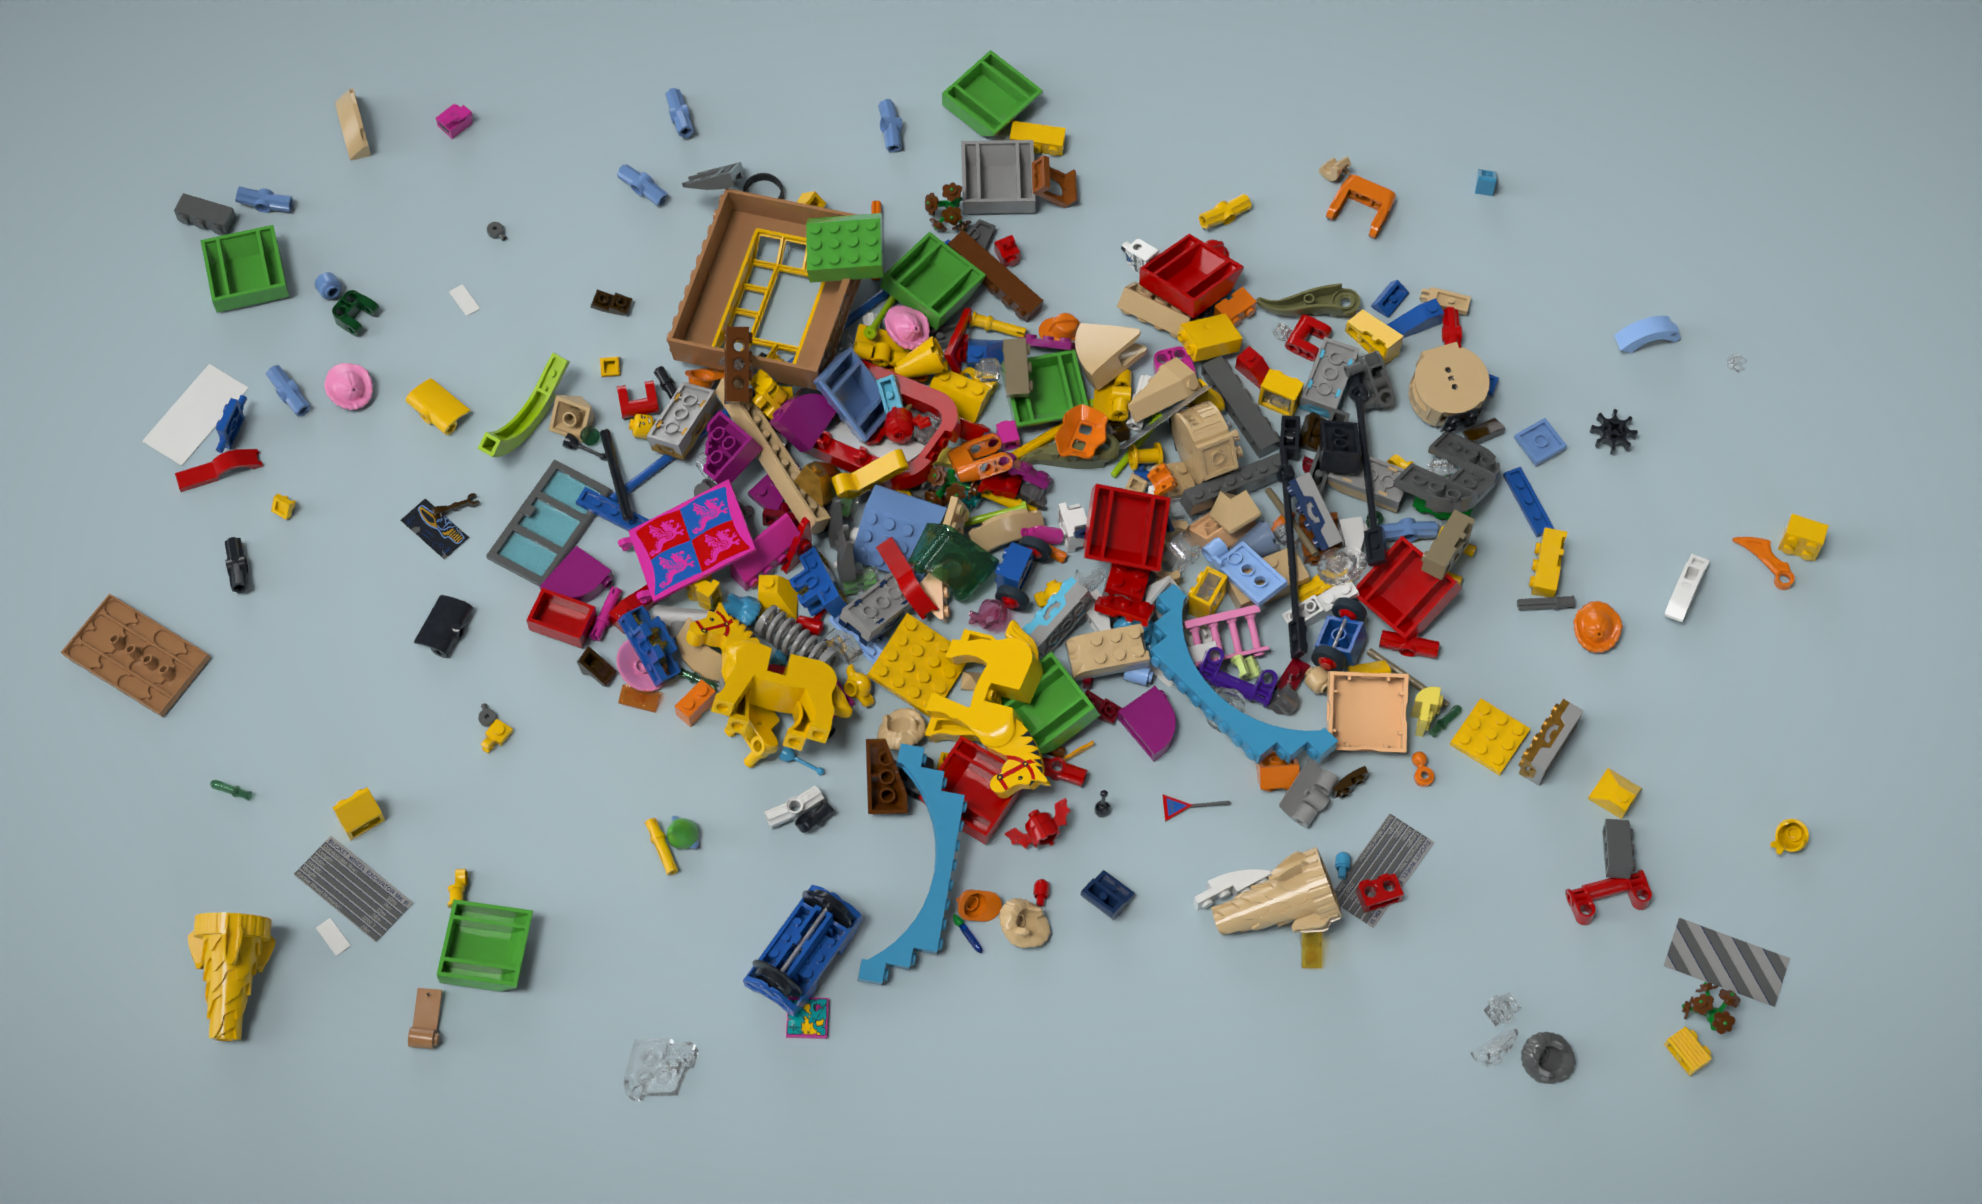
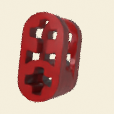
M1302 315L1287 339L1285 347L1298 356L1315 361L1319 348L1307 342L1306 339L1309 334L1322 340L1324 337L1329 338L1332 329L1326 323L1311 316Z
M653 380L644 382L647 398L631 401L628 400L626 385L617 386L622 419L634 417L636 414L648 415L659 413Z

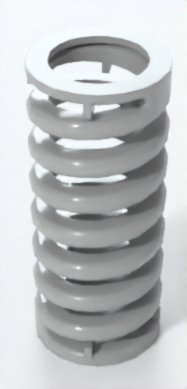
M777 605L770 606L760 616L755 625L754 632L761 638H766L769 644H774L777 650H782V653L786 656H790V654L796 655V652L800 650L799 654H797L798 656L806 657L809 654L808 658L825 662L833 669L838 661L839 652L833 647H828L825 650V641L817 643V635L810 637L809 629L802 631V624L797 623L794 625L795 620L793 617L786 619V612L782 611L779 613L781 609Z

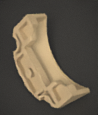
M352 88L335 102L350 161L371 156L357 99Z
M1018 509L996 515L982 522V526L968 532V541L976 552V559H979L1002 545L1020 540L1022 538L1020 533L1022 528H1031L1038 525L1045 526L1042 513L1037 509L1028 512L1027 509Z
M688 617L676 637V644L679 647L681 657L692 671L707 680L719 682V679L723 678L721 672L722 654L712 650L706 644L699 647L688 644L686 635L692 622V618Z

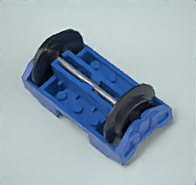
M811 885L808 890L803 891V898L759 959L753 961V967L743 979L745 987L764 995L794 1017L812 997L818 988V979L836 954L841 955L863 921L862 914L851 904L843 901L836 893H830L823 887ZM793 996L799 998L796 1004H793L788 998Z

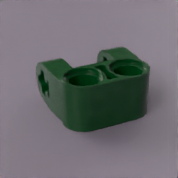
M349 290L334 305L332 314L338 326L348 333L358 336L363 327L354 318L361 310L374 316L380 310V307L369 297L355 290Z

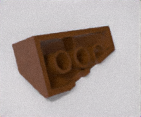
M886 738L866 739L868 814L908 813L907 792Z

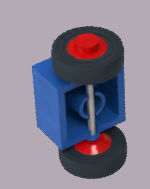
M1023 536L1018 544L1011 542L1009 548H1005L1002 555L1003 562L1002 564L998 563L995 570V583H997L995 599L1002 606L1018 612L1025 611L1028 607L1030 599L1022 591V588L1032 568V560L1047 562L1051 556L1052 549L1045 541L1033 536Z
M1340 597L1335 600L1332 606V614L1334 616L1327 615L1311 655L1313 664L1324 668L1328 672H1342L1345 665L1355 666L1367 638L1363 623L1367 610L1360 602L1347 597Z

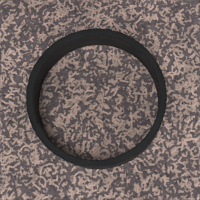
M769 173L755 174L749 177L743 186V192H746L749 186L757 181H770L776 184L781 191L778 199H783L782 183L776 176Z

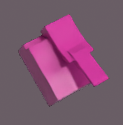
M454 103L435 119L437 126L453 139L473 123V114L465 105L460 107Z

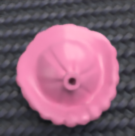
M897 305L888 309L884 319L886 330L898 346L913 350L929 338L930 325L927 317L922 312L904 305Z
M341 363L328 371L324 387L326 395L332 402L348 410H358L368 404L373 393V383L368 370L357 364Z

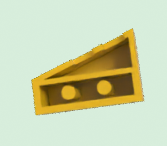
M1363 309L1347 321L1345 332L1368 353L1379 351L1385 366L1400 353L1404 336Z
M1545 527L1540 542H1536L1534 553L1537 554V558L1533 559L1531 570H1534V576H1530L1529 587H1532L1531 595L1554 597L1560 575L1561 558L1564 553L1563 546L1567 538L1566 531Z

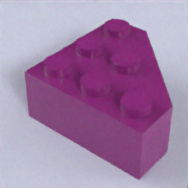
M719 410L707 424L706 464H704L703 471L717 484L728 479L732 484L763 448Z

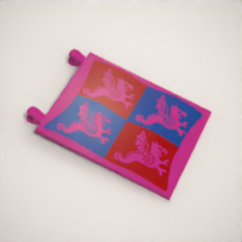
M729 479L629 530L630 537L618 540V545L623 551H628L634 546L649 590H643L636 594L637 599L642 604L648 603L651 599L656 603L757 551Z

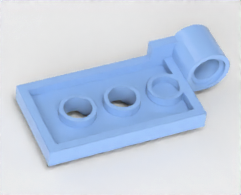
M1216 537L1201 548L1206 560L1219 572L1227 575V579L1258 607L1288 585L1287 580L1244 541L1229 552L1226 544L1219 537ZM1244 569L1253 570L1251 573L1248 574L1242 572ZM1258 580L1265 581L1263 585H1257L1255 582Z

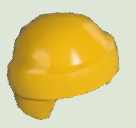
M1798 819L1783 820L1776 828L1775 841H1771V848H1776L1775 852L1778 855L1782 854L1784 850L1789 852L1800 851L1808 843L1809 831L1807 826Z

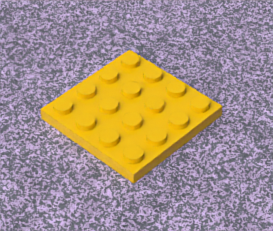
M907 613L866 676L931 718L926 711V707L932 692L946 697L966 663L951 664L946 658L951 641Z

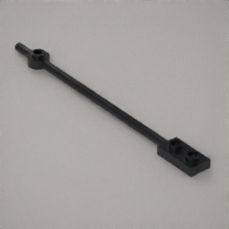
M1360 373L1353 375L1354 385L1349 389L1348 395L1356 403L1370 529L1364 531L1367 564L1370 567L1387 563L1388 556L1384 528L1382 526L1377 527L1363 402L1368 397V390L1361 384Z
M1280 447L1281 465L1277 472V479L1282 483L1291 593L1292 621L1288 623L1291 659L1298 660L1307 653L1308 643L1306 640L1307 627L1305 625V617L1300 616L1292 505L1291 496L1287 490V487L1290 486L1288 482L1293 480L1295 471L1292 465H1288L1287 447Z

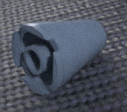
M1264 519L1259 521L1228 548V551L1244 541L1261 558L1281 551L1279 544H1276L1272 530Z

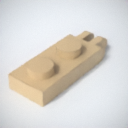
M1434 287L1421 290L1420 301L1427 302L1436 298L1442 310L1447 307H1454L1458 309V314L1467 315L1471 296Z

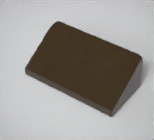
M1315 412L1305 416L1300 432L1299 448L1317 452L1320 438V420L1326 419Z
M1493 418L1462 431L1465 439L1481 444L1504 434L1505 427L1496 418Z

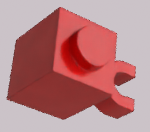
M1013 235L994 241V252L1001 264L1008 267L1020 262V251Z

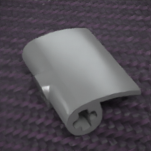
M654 605L652 620L659 616L666 624L670 637L674 638L676 642V637L688 617L692 618V622L706 618L709 610Z
M1309 758L1279 803V807L1296 823L1308 828L1317 812L1323 810L1328 804V795L1339 781V778L1328 770H1322Z

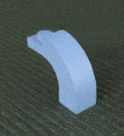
M1654 316L1639 320L1614 335L1620 351L1633 353L1642 345L1654 340L1664 339L1677 342L1681 339L1678 326L1671 322L1669 316Z

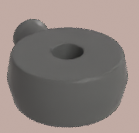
M491 222L487 226L489 237L493 239L500 238L502 241L506 240L507 237L503 234L504 228L501 223Z
M484 703L481 704L482 711L479 713L478 721L482 726L490 727L497 719V716Z

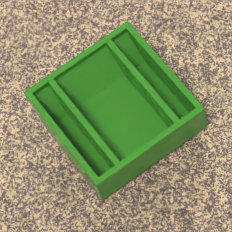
M990 50L942 92V106L979 135L995 136L1041 95L1043 90Z
M882 213L808 218L806 223L807 273L810 283L884 277Z
M274 225L201 240L211 298L216 313L289 297Z
M928 232L884 273L880 287L904 306L922 312L927 317L929 325L938 330L973 296L986 274L931 232Z
M1075 349L1028 357L1027 362H1031V373H1028L1029 380H1032L1033 391H1030L1029 397L1007 398L1012 420L1015 421L1017 428L1063 420L1064 414L1071 408L1081 404L1088 406ZM1002 362V377L1005 386V371Z
M1052 651L1039 660L1043 668V674L1030 704L1001 697V705L1015 710L1022 719L1023 725L1036 741L1041 754L1056 750L1100 716L1096 708Z
M454 899L436 974L439 983L499 992L517 988L533 910Z

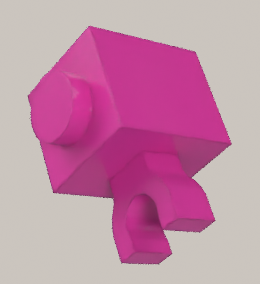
M1005 420L996 424V433L994 434H997L1002 441L1001 452L1019 448L1020 438L1015 421ZM991 439L988 443V446L992 447L998 443V440Z

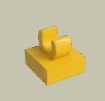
M278 493L273 498L271 512L287 520L291 517L296 501H291L288 499V496H282Z

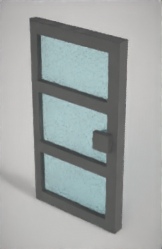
M554 459L487 553V559L540 586L567 557L595 516L594 513L576 505V501L583 489L587 487L608 498L612 490Z

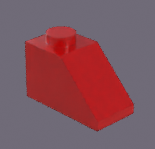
M1250 346L1236 358L1235 369L1260 389L1269 371L1264 358Z

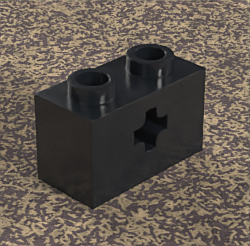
M1282 416L1280 447H1287L1288 460H1298L1300 416Z

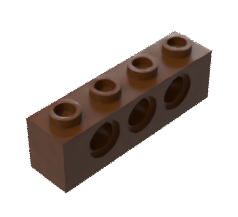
M726 326L724 404L747 405L749 400H752V388H749V381H752V370H749V362H752V351H749V344H752V332H749V327ZM741 343L743 350H735L734 344ZM734 362H741L743 369L737 370L734 367ZM734 381H742L743 388H736L734 386Z

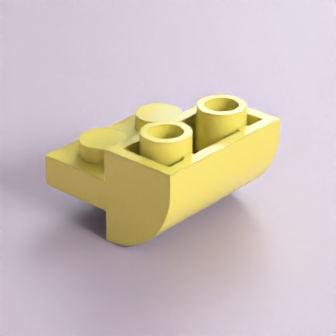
M1427 687L1417 694L1410 717L1418 718L1415 736L1423 737L1424 731L1429 730V725L1434 720L1435 714L1439 715L1443 701V695H1440V687Z

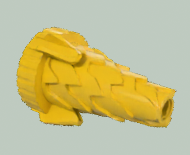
M224 912L195 915L194 930L188 935L187 940L195 968L204 969L203 981H206L205 999L207 1003L206 1019H210L209 1038L213 1040H241L243 1013L246 1009L248 995H251L253 975H256V972H263L275 946V939L271 935L272 920L268 917Z

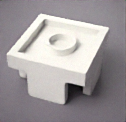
M1066 502L1058 504L1057 522L1059 528L1063 531V541L1067 553H1074L1075 548L1083 546L1084 538L1076 539L1073 533L1086 526V514L1080 504L1067 506Z

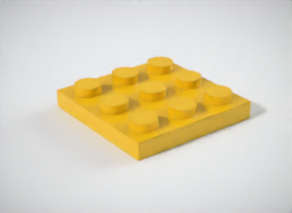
M1480 698L1449 745L1500 776L1531 728Z

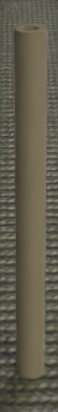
M1267 488L1265 493L1285 519L1283 503L1272 488ZM1293 518V531L1313 557L1318 556L1319 551Z
M1372 648L1366 653L1376 661L1385 660L1391 668V672L1408 674ZM1409 675L1408 683L1419 691L1427 688L1423 683ZM1443 698L1442 707L1446 709L1450 702Z

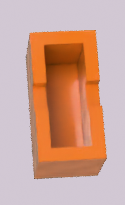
M1244 287L1232 293L1230 300L1225 298L1216 304L1213 316L1226 313L1235 327L1244 318L1251 317L1256 311L1257 301Z
M701 679L675 705L676 715L691 727L701 717V714L712 706L716 691Z

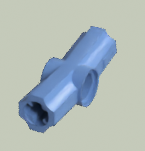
M671 88L665 93L671 121L675 124L678 135L688 138L694 131L687 104H684L680 89Z
M885 99L880 101L878 105L881 116L880 130L884 132L886 150L888 152H895L902 148L900 135L902 119L897 117L892 100Z
M628 164L622 165L619 168L618 178L631 186L637 195L645 196L656 206H660L665 202L668 193L656 185L647 173H640Z
M239 186L236 193L235 202L254 206L260 212L267 213L270 210L290 212L293 208L292 196L274 194L269 189L263 188L258 191Z
M274 365L269 368L265 374L276 388L280 399L289 405L297 417L307 414L310 405L301 395L295 382L288 378L280 365Z
M1403 518L1398 523L1379 524V526L1384 528L1386 541L1398 540L1403 536L1409 542H1413L1417 539H1431L1438 536L1436 521H1415L1413 518Z

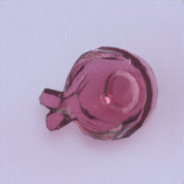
M985 599L978 613L970 610L969 617L971 619H969L968 623L969 625L978 623L982 629L996 631L1002 628L1008 619L1007 607L999 600Z

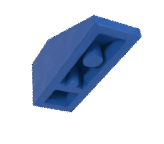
M1435 298L1419 304L1387 325L1402 334L1403 338L1440 325L1444 312Z

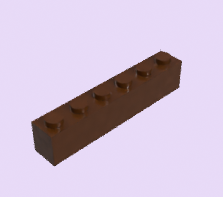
M964 230L948 243L950 248L986 274L981 283L987 287L992 295H996L1003 305L1010 307L1018 318L1027 322L1041 309L1044 300Z

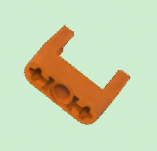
M1351 174L1341 185L1326 213V218L1331 220L1337 218L1347 198H1350L1378 211L1371 223L1368 235L1376 239L1390 214L1396 194L1390 189Z
M991 433L964 442L947 452L950 464L955 470L960 483L981 480L1007 471L1012 467L1013 460L1005 452H999L973 461L974 459L995 453L1000 449L1002 441L997 434ZM997 439L998 443L996 446L990 447L988 446L989 441ZM979 445L980 450L977 453H972V446ZM1003 457L1009 459L1006 465H1000L999 460ZM987 463L991 465L988 471H981L982 465Z

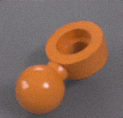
M1421 751L1415 752L1412 755V763L1418 769L1414 773V781L1420 787H1428L1434 780V773L1429 767L1425 766L1427 763L1426 754ZM1426 773L1428 778H1422L1421 774Z

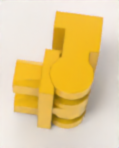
M761 369L753 376L752 381H749V384L757 392L752 402L759 409H762L768 403L769 406L763 413L770 420L773 418V413L787 400L791 399Z
M712 574L686 587L688 598L692 601H698L699 607L705 610L715 609L718 603L723 601L720 582L713 579L710 583Z

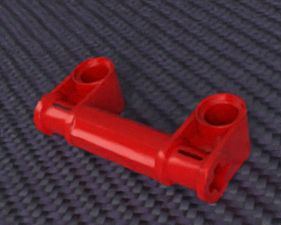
M1638 870L1637 873L1631 874L1630 879L1608 878L1584 884L1581 888L1566 889L1565 895L1575 920L1581 925H1588L1592 922L1596 910L1593 900L1627 892L1632 906L1637 910H1644L1649 906L1652 891L1647 883L1644 871ZM1638 896L1644 897L1645 900L1639 899ZM1581 911H1586L1589 915H1585Z

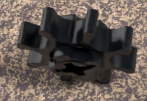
M1617 409L1613 410L1612 418L1610 419L1605 418L1602 413H1598L1596 420L1601 423V426L1592 425L1589 431L1591 434L1596 433L1601 437L1596 440L1595 447L1606 443L1611 447V455L1614 454L1616 445H1622L1626 451H1629L1631 443L1626 438L1631 437L1635 439L1638 434L1637 430L1627 428V425L1631 424L1633 418L1629 416L1626 420L1618 419Z

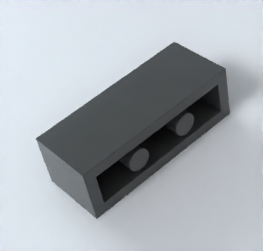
M185 193L182 194L174 209L179 222L183 224L189 223L200 229H209L216 234L222 233L227 235L236 220L232 207Z
M1605 819L1602 834L1606 877L1630 879L1632 871L1636 869V859L1632 858L1635 851V845L1631 844L1633 829L1630 828L1629 820Z

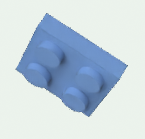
M1546 418L1514 436L1515 441L1535 466L1564 451L1567 447Z

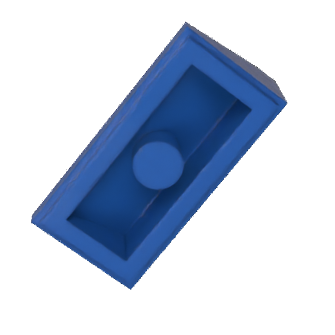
M1398 279L1391 281L1372 303L1371 307L1388 318L1409 292Z

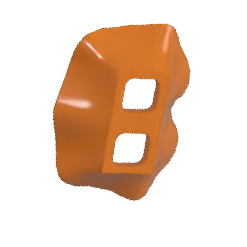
M1084 404L1077 405L1068 410L1063 416V425L1055 435L1059 455L1062 457L1071 455L1085 459L1092 458L1095 450L1106 441L1108 417L1103 412ZM1081 425L1092 427L1091 433L1089 435L1080 433ZM1078 440L1086 443L1082 451L1074 449L1072 447L1074 441Z

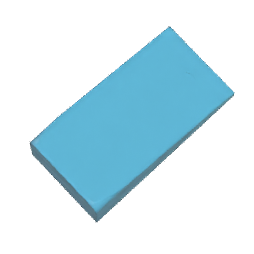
M892 374L876 380L885 413L887 414L895 406L902 408L903 402L897 375Z

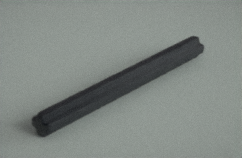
M601 430L600 436L623 520L627 522L633 519V514L610 430Z

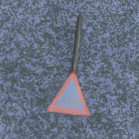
M1162 794L1165 822L1188 808L1230 804V801L1189 804Z

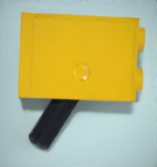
M1211 307L1200 314L1199 320L1181 323L1177 333L1178 341L1182 343L1187 354L1190 355L1194 362L1239 352L1243 340L1226 313L1211 317Z

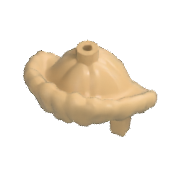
M900 708L891 714L883 716L882 723L878 728L877 739L886 738L890 750L899 751L901 743L914 745L923 738L926 732L925 721L917 710Z
M1013 898L1006 901L1000 910L999 919L1002 932L1012 945L1021 948H1033L1043 945L1048 940L1051 932L1050 925L1042 908L1037 907L1026 899Z

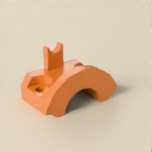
M1164 463L1147 474L1148 479L1155 488L1153 491L1154 495L1163 496L1179 485L1176 482L1177 479L1172 476L1170 469Z

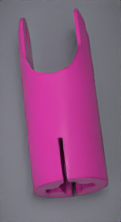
M1041 525L1022 528L1020 531L1022 537L1033 536L1045 541L1047 544L1059 545L1064 536L1061 528Z

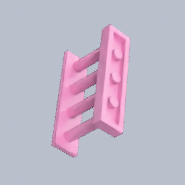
M1257 605L1182 621L1183 629L1188 628L1192 634L1194 646L1202 644L1199 634L1200 625L1207 624V627H1210L1212 640L1216 642L1217 647L1222 649L1217 625H1219L1218 621L1226 620V623L1229 625L1235 653L1224 655L1223 660L1230 659L1238 654L1243 656L1253 653V657L1265 654L1264 650L1269 649V646L1261 647L1254 619L1256 617L1255 613L1261 612L1260 607ZM1244 616L1247 619L1253 649L1242 651L1236 625L1237 617ZM1218 657L1212 658L1211 660L1217 661ZM1201 661L1194 662L1195 666H1197L1198 668Z

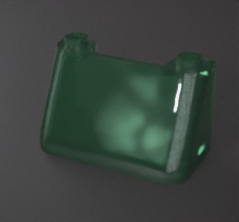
M937 523L926 524L908 561V564L913 567L915 572L919 574L930 573L953 589L951 592L954 595L953 598L962 603L969 601L999 563L996 557L955 528Z

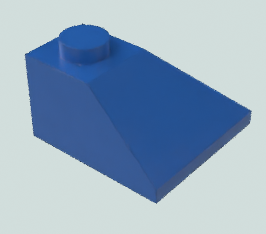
M969 339L967 367L974 368L980 373L1002 374V362L1004 361L1002 352L1003 340Z

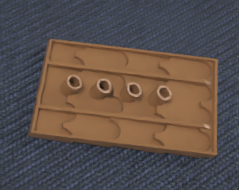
M108 594L61 651V654L73 663L161 717L165 716L168 709L173 706L192 680L203 669L204 665L211 659L206 652L111 594Z

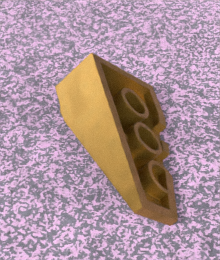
M814 461L805 465L794 482L822 507L831 503L836 494L831 478L842 472L830 463Z

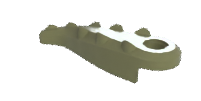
M1342 283L1312 288L1280 300H1268L1262 297H1258L1256 300L1257 305L1266 311L1282 316H1295L1297 318L1305 314H1312L1313 316L1330 314L1332 317H1337L1338 315L1351 316L1360 308L1359 295L1352 289L1342 288ZM1348 300L1351 304L1344 307L1341 305V301Z
M1106 433L1105 443L1110 448L1102 450L1098 447L1095 450L1094 456L1090 459L1071 455L1062 457L1058 453L1056 442L1051 445L1038 447L1028 452L1019 460L1022 462L1026 461L1032 465L1042 464L1074 469L1103 468L1104 463L1112 461L1117 457L1119 442L1113 435ZM1074 441L1072 447L1082 451L1086 443Z

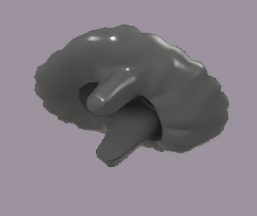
M1538 1032L1526 1040L1521 1050L1522 1066L1525 1068L1526 1073L1539 1083L1553 1084L1569 1078L1570 1074L1574 1071L1576 1064L1574 1052L1571 1045L1559 1034Z

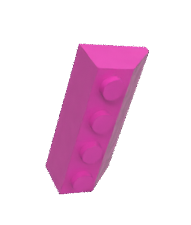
M787 513L753 539L757 551L730 564L731 577L746 592L758 585L759 575H770L774 568L787 561L786 555L790 550L793 538L800 535V532Z

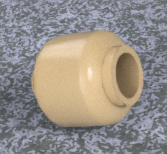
M1320 666L1310 667L1305 673V685L1315 694H1326L1328 671Z

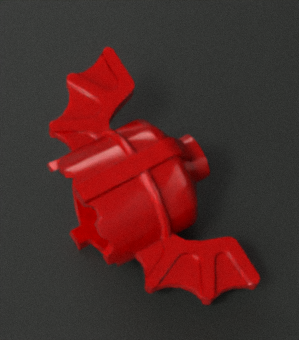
M892 407V410L886 414L884 427L877 428V431L867 441V445L879 443L884 435L892 442L905 444L913 435L914 425L920 429L932 425L929 416L922 417L921 414L913 418L911 411L903 407Z
M1064 798L1055 803L1054 818L1051 813H1040L1038 809L1028 814L1029 820L1025 823L1027 834H1023L1017 828H1013L1004 835L1011 840L1012 845L1020 844L1025 849L1032 843L1035 848H1037V844H1050V846H1053L1055 844L1054 840L1061 834L1059 827L1067 826L1066 817L1071 812L1067 806V799Z

